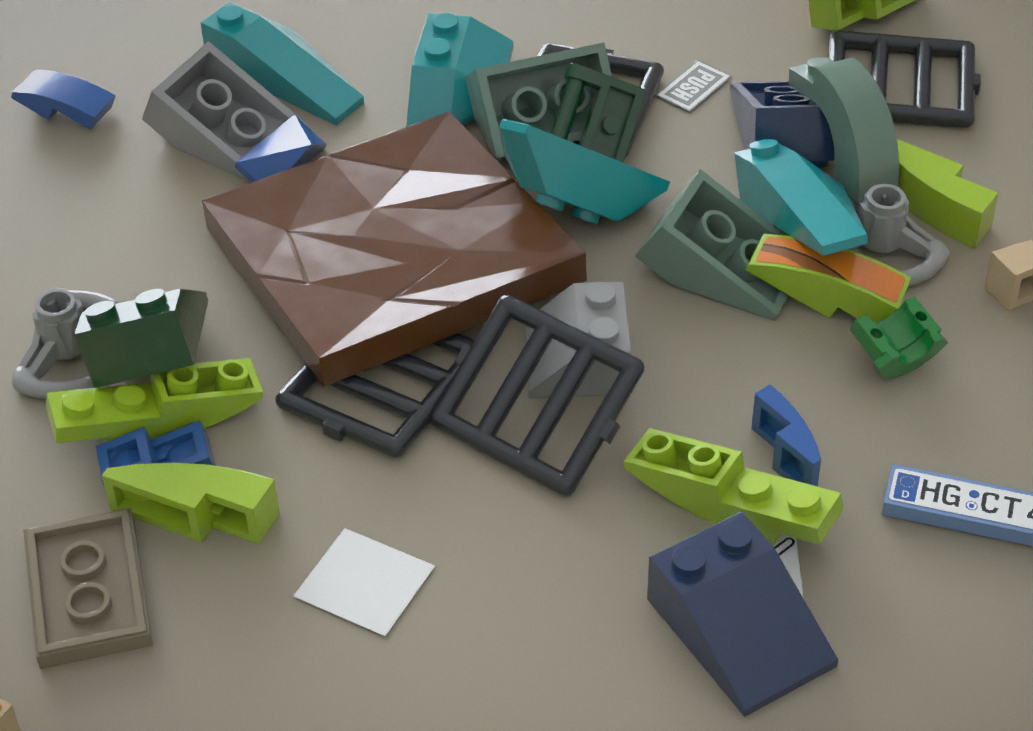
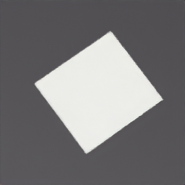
M344 528L293 597L382 636H386L435 565Z

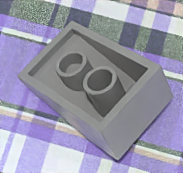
M208 41L151 91L142 120L175 148L248 180L235 168L236 162L295 113ZM298 117L305 125L309 127V125L306 122H304L300 117Z

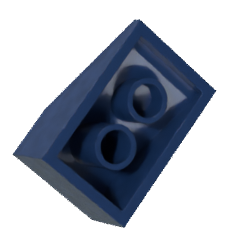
M789 81L730 82V93L745 150L750 149V144L755 141L773 139L777 140L779 144L795 151L818 168L830 166V161H834V143L825 115L815 102L788 84Z
M742 511L649 557L648 601L744 717L838 666L836 654L777 551Z

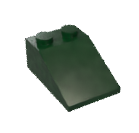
M152 289L139 294L131 301L115 304L113 301H102L91 305L85 312H82L74 335L94 388L194 365L209 301L206 292L187 289L165 292L163 289Z

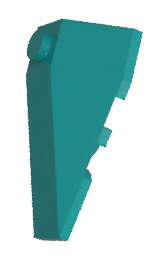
M228 2L200 22L203 43L206 44L209 41L273 96L336 126L364 104V96L294 30L231 2Z
M773 139L755 141L750 144V149L734 153L740 200L769 223L823 256L868 244L867 233L844 186L804 157Z

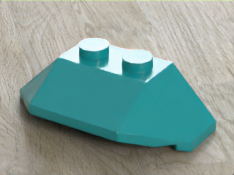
M446 12L439 14L428 13L412 63L406 127L449 111L462 125L474 120L465 77L475 69L510 62L514 48L513 40L471 16L454 15Z
M506 119L501 121L499 130L503 153L520 187L538 194L536 198L538 204L559 211L563 210L564 204L573 207L571 216L593 224H598L600 217L620 221L666 192L670 185V181L531 125Z

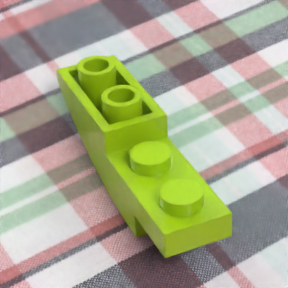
M251 358L194 363L191 366L150 375L149 383L48 392L46 394V411L55 443L103 439L105 443L143 427L151 439H154L199 420L204 428L215 425L262 400L263 389Z
M649 428L624 460L625 469L669 501L711 523L717 524L742 511L772 546L775 545L781 534L820 545L844 509L842 493L746 468L744 467L742 451Z

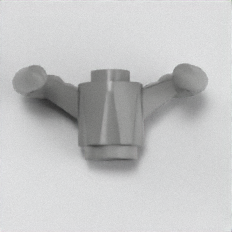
M878 184L871 187L865 193L863 202L858 203L849 197L867 233L868 244L862 245L864 248L878 254L889 253L901 248L926 259L919 265L900 271L912 277L908 287L931 279L943 268L950 256L948 247L940 239L933 237L915 224L908 216L909 201L902 189L891 184Z
M63 288L50 289L40 294L35 301L36 310L32 313L35 324L32 345L17 369L13 372L12 384L14 389L21 394L33 398L46 399L48 392L94 388L90 376L64 381H43L40 379L45 376L57 360H69L81 354L74 333L80 316L84 312L83 308L87 309L91 305L102 301H113L115 304L120 302L100 293Z

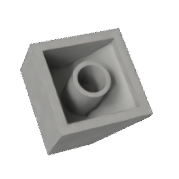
M624 281L573 283L539 309L631 354ZM525 325L527 343L534 329ZM552 339L528 380L529 398L550 397L576 350ZM595 360L574 397L607 395L619 372Z

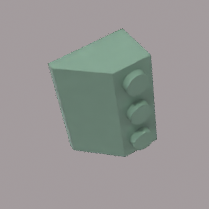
M604 42L475 69L465 77L475 121L495 159L505 157L499 130L502 119L528 124L551 133L567 83L564 75L569 63L579 64L612 76ZM584 86L569 132L568 141H580L596 89Z

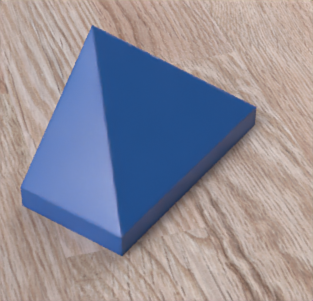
M294 114L237 161L235 168L252 183L310 162L325 149L327 144Z

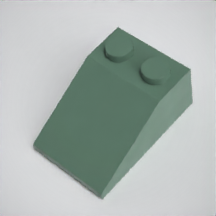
M701 169L695 173L672 199L635 255L636 258L673 286L770 320L778 316L789 297L788 294L745 270L763 234H785Z

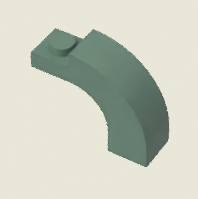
M817 57L809 59L807 64L790 67L788 84L815 102L827 119L834 143L833 179L844 186L848 196L859 203L863 202L865 193L875 185L891 184L898 187L899 152L892 116L878 84L868 70L855 58L834 62L829 58Z

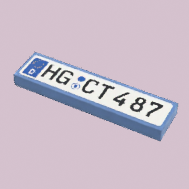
M892 464L882 515L1033 547V492Z

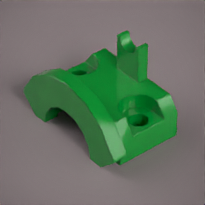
M916 297L905 300L892 315L878 323L864 315L856 318L850 328L852 334L874 361V367L880 376L889 379L903 376L919 368L948 344L945 337L940 334L942 329Z

